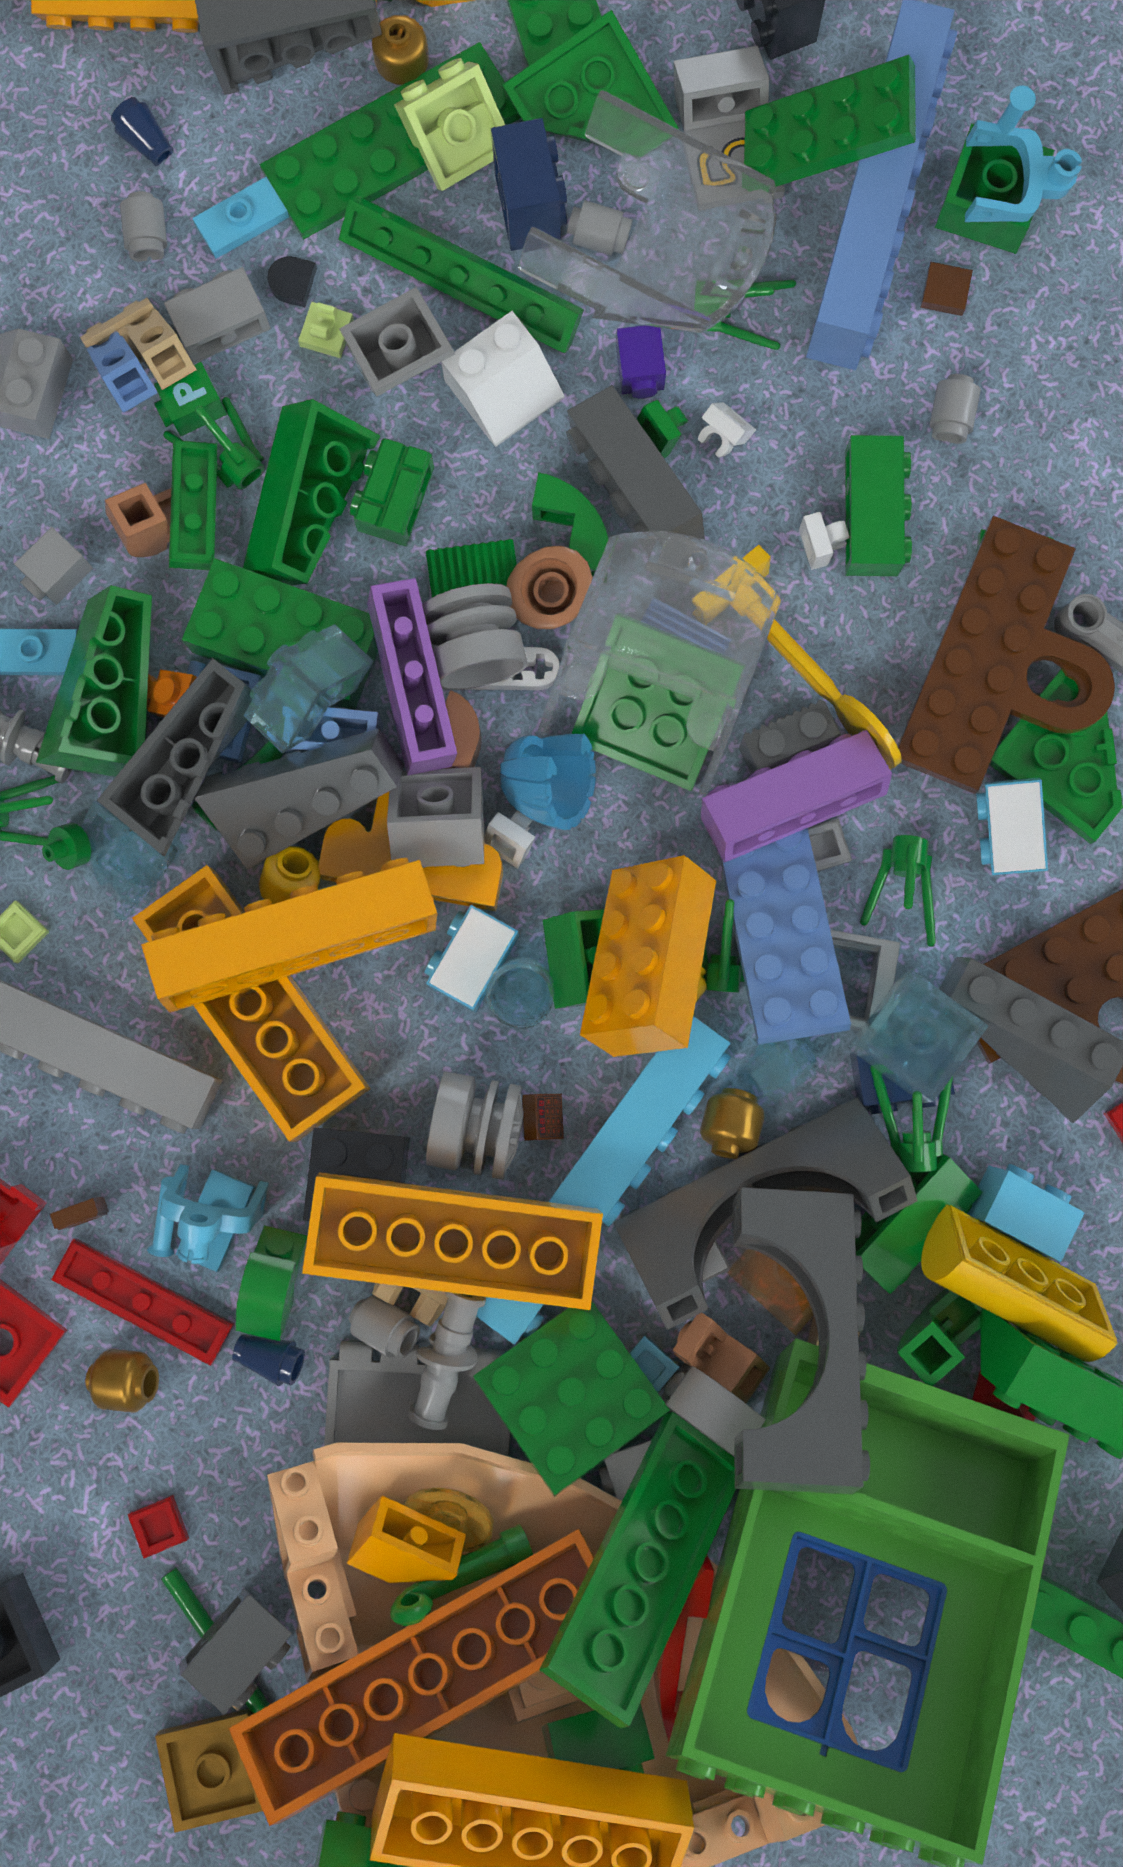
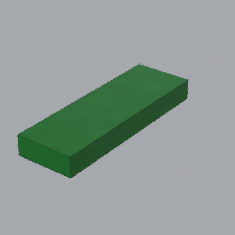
M173 440L169 568L210 570L214 560L218 443Z

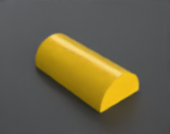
M946 1205L939 1213L927 1234L922 1250L921 1266L926 1278L1082 1361L1093 1362L1099 1360L1118 1344L1095 1283L951 1205Z

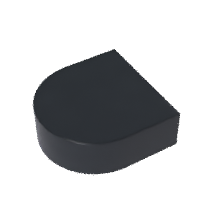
M286 256L279 258L270 266L267 274L272 294L282 302L305 308L317 266L315 262L297 257Z

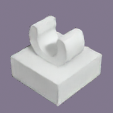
M724 402L712 403L702 416V419L709 426L702 429L698 441L706 443L714 433L719 434L722 439V445L715 455L717 457H724L732 451L733 446L745 444L756 429Z
M821 512L803 516L799 532L811 570L828 566L834 553L833 550L846 546L845 540L849 539L845 521H838L825 526Z
M518 810L511 820L498 812L488 824L484 835V843L492 846L502 859L518 869L527 857L535 839V836L528 832L530 829L529 825L533 820Z

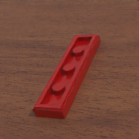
M77 1238L71 1241L51 1278L52 1281L210 1366L213 1365L235 1324Z

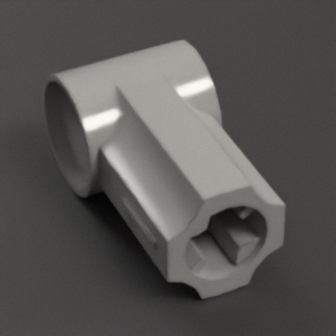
M1082 594L1075 597L1056 614L1054 619L1056 633L1091 647L1106 660L1108 665L1123 673V623L1107 613L1104 603L1098 597L1092 594ZM1073 612L1081 613L1085 617L1087 627H1082L1075 622Z

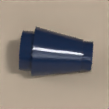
M130 97L117 106L111 115V122L115 125V133L155 166H158L164 159L172 155L174 149L169 144L147 103L139 102L136 97Z
M244 1334L238 1338L232 1354L233 1361L240 1363L277 1386H281L283 1383L293 1385L300 1375L305 1359V1350L296 1347L295 1341H276Z

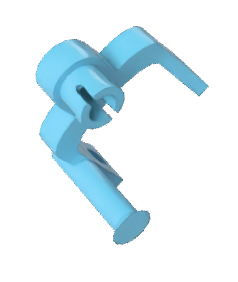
M1020 85L1013 88L1010 93V103L997 124L977 120L966 138V147L1013 146L1018 150L1024 173L1021 202L1019 204H1012L975 197L965 213V222L1029 221L1038 209L1042 199H1061L1067 195L1076 182L1077 174L1082 166H1078L1081 164L1082 159L1077 152L1071 149H1063L1055 157L1043 156L1042 143L1038 134L1031 129L1015 128L1024 112L1032 109L1036 102L1035 93L1028 86Z
M180 1164L174 1177H165L161 1181L153 1244L147 1248L148 1253L157 1257H168L174 1254L175 1251L171 1247L175 1221L179 1222L177 1235L181 1239L178 1258L187 1262L189 1252H193L192 1264L206 1262L209 1256V1242L216 1238L219 1231L236 1234L248 1233L263 1217L268 1182H259L246 1208L233 1209L206 1205L184 1198L189 1166Z

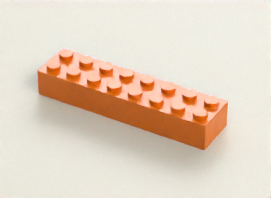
M577 1529L426 1615L421 1622L405 1627L228 1728L269 1826L286 1821L386 1763L394 1733L429 1738L540 1674L541 1671L539 1669L594 1559V1555L582 1532Z

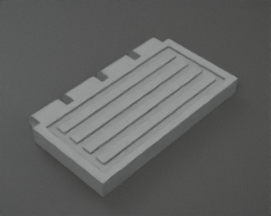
M341 1341L339 1359L331 1358L329 1363L324 1446L337 1442L462 1443L509 1457L510 1431L473 1379V1375L503 1355L506 1350L474 1348L478 1355L477 1363L472 1369L459 1371L455 1393L451 1396L446 1412L448 1414L446 1428L431 1430L416 1425L407 1416L410 1405L416 1403L421 1387L420 1379L424 1368L427 1366L425 1363H418L416 1353L419 1345H415L411 1352L402 1359L396 1356L387 1357L381 1353L380 1361H373V1348L364 1342Z

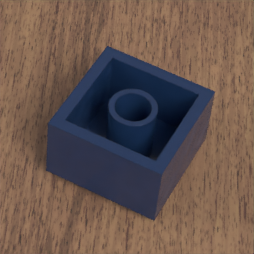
M543 118L491 128L494 174L510 250L515 251L561 242V226L567 225L564 204L567 203V194L563 175L558 176L557 172L558 151L554 134L546 136Z

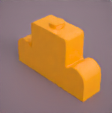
M389 792L377 799L370 832H367L360 822L353 819H340L333 822L327 828L318 864L322 880L336 882L337 878L358 871H362L364 876L382 871L381 866L391 861L387 828ZM484 843V864H471L466 867L450 865L423 868L433 900L468 907L473 905L479 909L496 912L503 878V864L499 853L492 846Z

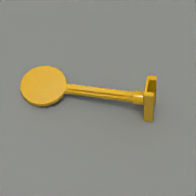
M757 545L692 600V605L696 608L692 616L699 624L705 627L730 606L741 618L746 617L820 696L834 706L840 722L849 734L853 736L867 730L890 770L902 762L901 753L896 742L879 719L854 697L846 694L842 695L836 688L833 680L760 604L761 599L751 588L769 574L771 558L760 545Z

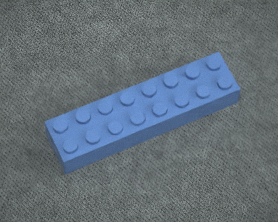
M917 0L902 1L885 62L909 54L915 64L916 142L859 160L806 358L856 370L860 358H869L883 316L881 311L893 279L894 271L892 270L895 259L898 257L903 241L904 225L913 203L916 191L914 187L920 175L926 154L924 149L927 138L930 136L935 120L936 104L945 82L946 66L948 59L951 57L958 32L957 30L950 29L954 9Z

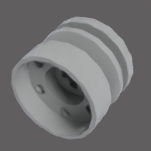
M491 583L469 585L436 595L422 604L431 644L438 645L433 650L442 689L463 690L490 685L508 679L527 667V658L521 633L515 630H507L516 622L515 610L510 608L512 597L508 587L502 584Z
M444 1071L430 1126L426 1165L457 1171L464 1152L473 1153V1173L481 1176L486 1156L494 1157L492 1178L504 1180L506 1170L516 1156L524 1115L521 1100L522 1086L510 1084L505 1103L497 1102L499 1081L492 1080L484 1099L475 1098V1077Z

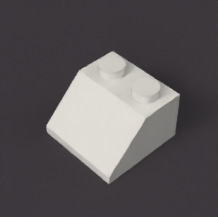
M513 311L454 351L455 354L442 361L445 382L495 447L565 398L538 343Z

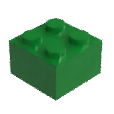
M971 123V126H970V128H969L968 134L970 133L971 129H972L973 126H974V124H972V123ZM965 139L935 228L1016 254L1029 229L1032 217L1026 222H965V213L975 197L1012 204H1019L1021 202L1024 173L1018 150L1013 146L966 147ZM1042 146L1043 156H1053L1055 150Z

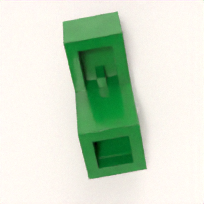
M538 472L532 502V519L571 526L572 532L568 548L577 551L588 562L593 582L608 584L610 573L609 538L597 510L572 485L554 476Z
M945 1288L921 1311L908 1327L898 1344L897 1353L925 1384L935 1385L965 1358L960 1345L981 1328V1312L984 1308Z

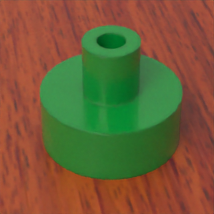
M70 822L51 829L48 836V844L42 847V854L48 862L55 861L61 868L70 870L89 862L91 845L83 828L74 822Z

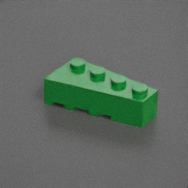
M110 585L88 599L36 763L116 777L145 742L152 595Z

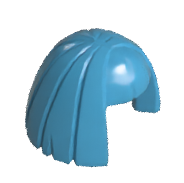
M564 734L538 738V736L526 735L514 740L505 750L504 760L500 764L501 788L508 802L531 820L550 828L570 830L571 827H576L581 823V819H584L590 808L591 801L588 797L593 796L596 778L592 776L596 773V763L593 759L594 752L591 751L592 745L585 734Z

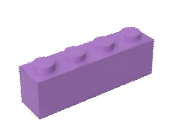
M416 578L370 586L367 606L407 776L452 767L457 756V750Z
M867 730L853 736L852 734H844L834 739L829 746L814 752L809 750L800 752L793 756L788 763L773 769L769 767L761 768L752 773L747 780L732 786L724 784L712 789L706 797L702 798L701 820L725 863L887 795L892 772Z

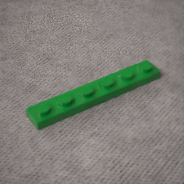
M358 195L349 198L338 240L497 320L513 311L534 339L562 353H566L569 350L584 309Z

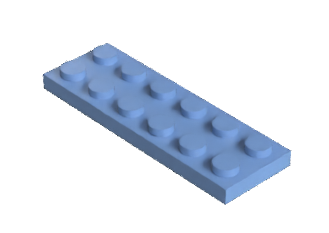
M808 828L725 863L720 856L728 899L734 900L733 926L757 1045L849 1031L851 1026L850 1016Z

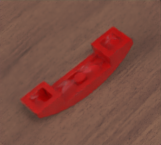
M708 1555L704 1559L653 1673L658 1709L668 1742L670 1741L683 1691H677L688 1617L707 1619L714 1578V1569Z

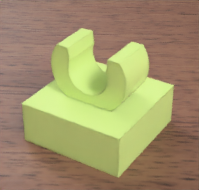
M311 302L298 340L300 347L341 358L346 342L339 328L354 321L353 314L327 304Z

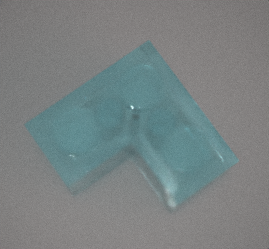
M335 624L318 633L312 630L298 643L290 647L286 644L282 645L271 655L267 662L270 669L265 678L260 680L250 692L252 701L244 717L278 750L284 753L311 737L329 706L357 690L374 661Z

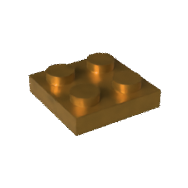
M250 1709L162 1729L156 1734L155 1739L174 1833L263 1811L228 1729L251 1716L252 1712Z

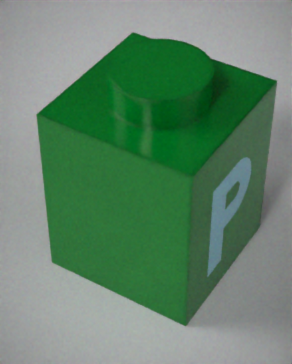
M202 362L194 365L196 368L194 372L163 390L158 383H154L161 400L154 402V405L165 427L174 424L180 437L205 426V423L196 413L195 409L197 406H202L214 421L227 415Z

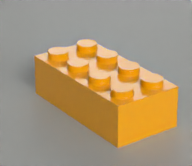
M685 855L612 870L580 1036L613 1057L688 1048L716 880Z

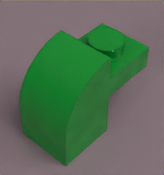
M266 1225L263 1226L255 1251L250 1252L243 1273L236 1307V1331L281 1341L292 1309L294 1283L305 1254L308 1235Z

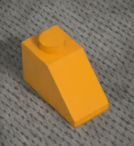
M381 1495L357 1524L347 1564L388 1583L453 1580L457 1576L466 1534Z

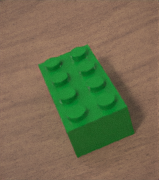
M216 558L212 562L182 637L185 645L196 655L210 660L213 658L221 664L241 671L258 674L263 679L351 710H355L378 653L369 613Z

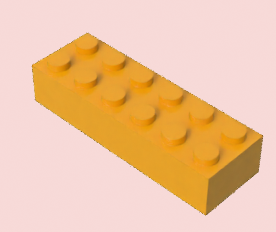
M408 858L395 859L381 866L382 871L364 876L362 871L352 872L337 878V885L318 890L317 885L302 887L290 893L291 899L273 904L271 899L260 900L245 906V913L227 918L225 913L214 914L198 921L199 927L180 932L178 927H173L152 934V941L143 943L141 946L157 999L171 1013L436 931L437 910L421 861L417 860L409 863Z
M206 865L132 917V919L148 942L152 941V934L164 929L178 927L180 932L199 927L198 921L204 917L225 913L226 917L229 918L245 913V911L219 874ZM291 975L193 1005L289 1142L300 1141L311 1133L314 1127L318 1128L371 1089Z
M319 1172L315 1180L302 1274L590 1310L603 1213L597 1208Z
M394 1733L372 1811L370 1861L409 1867H681L694 1830L687 1780Z

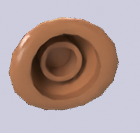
M564 546L543 547L522 559L508 577L506 587L510 589L512 597L510 608L515 610L516 618L525 625L536 629L558 628L570 623L583 612L591 597L593 577L588 562L577 551Z

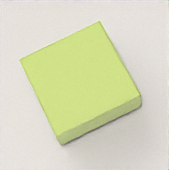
M15 900L0 915V949L14 963L18 964L49 931L20 902Z

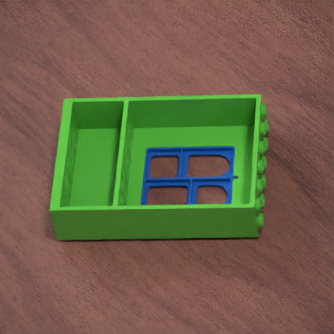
M795 1338L777 1356L760 1414L766 1419L761 1428L788 1418L803 1403L811 1388L817 1370L819 1346ZM867 1363L865 1379L863 1381L860 1380V1399L866 1400L868 1405V1424L866 1430H862V1450L869 1452L870 1474L869 1479L863 1481V1488L853 1494L739 1489L712 1586L708 1616L702 1622L665 1756L678 1760L676 1770L702 1780L706 1778L713 1781L715 1774L725 1777L724 1788L751 1798L755 1796L762 1799L765 1792L774 1795L772 1805L785 1811L812 1817L814 1811L821 1812L823 1814L820 1823L829 1827L861 1835L864 1833V1828L870 1830L869 1841L878 1845L913 1853L914 1847L919 1848L917 1858L939 1867H964L965 1862L983 1865L1070 1435ZM805 1547L847 1561L854 1568V1576L839 1637L832 1644L790 1630L782 1622V1615L800 1550ZM878 1574L917 1586L928 1593V1607L920 1641L916 1646L900 1643L866 1629L864 1617L873 1580ZM776 1649H784L826 1665L829 1670V1678L818 1712L808 1720L799 1723L786 1721L776 1715L768 1704L765 1693L766 1677L772 1654ZM861 1651L903 1665L911 1673L910 1686L897 1736L886 1748L876 1751L863 1749L855 1744L846 1733L842 1721L843 1704L854 1658Z

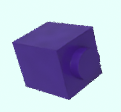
M660 324L617 328L616 352L621 394H632L634 398L645 399L656 395L657 391L664 390L666 368Z

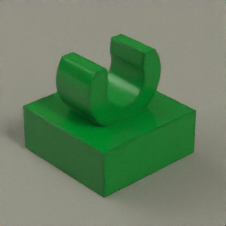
M658 400L644 405L637 417V421L663 458L669 456L682 435L678 427L688 422L679 406L666 412Z

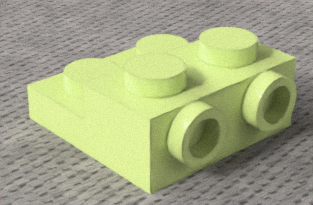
M461 58L452 60L440 67L438 72L441 78L426 86L424 80H419L405 87L401 91L403 100L394 104L413 146L419 149L437 189L441 191L493 162L491 128L505 125L479 64L472 62L463 64Z

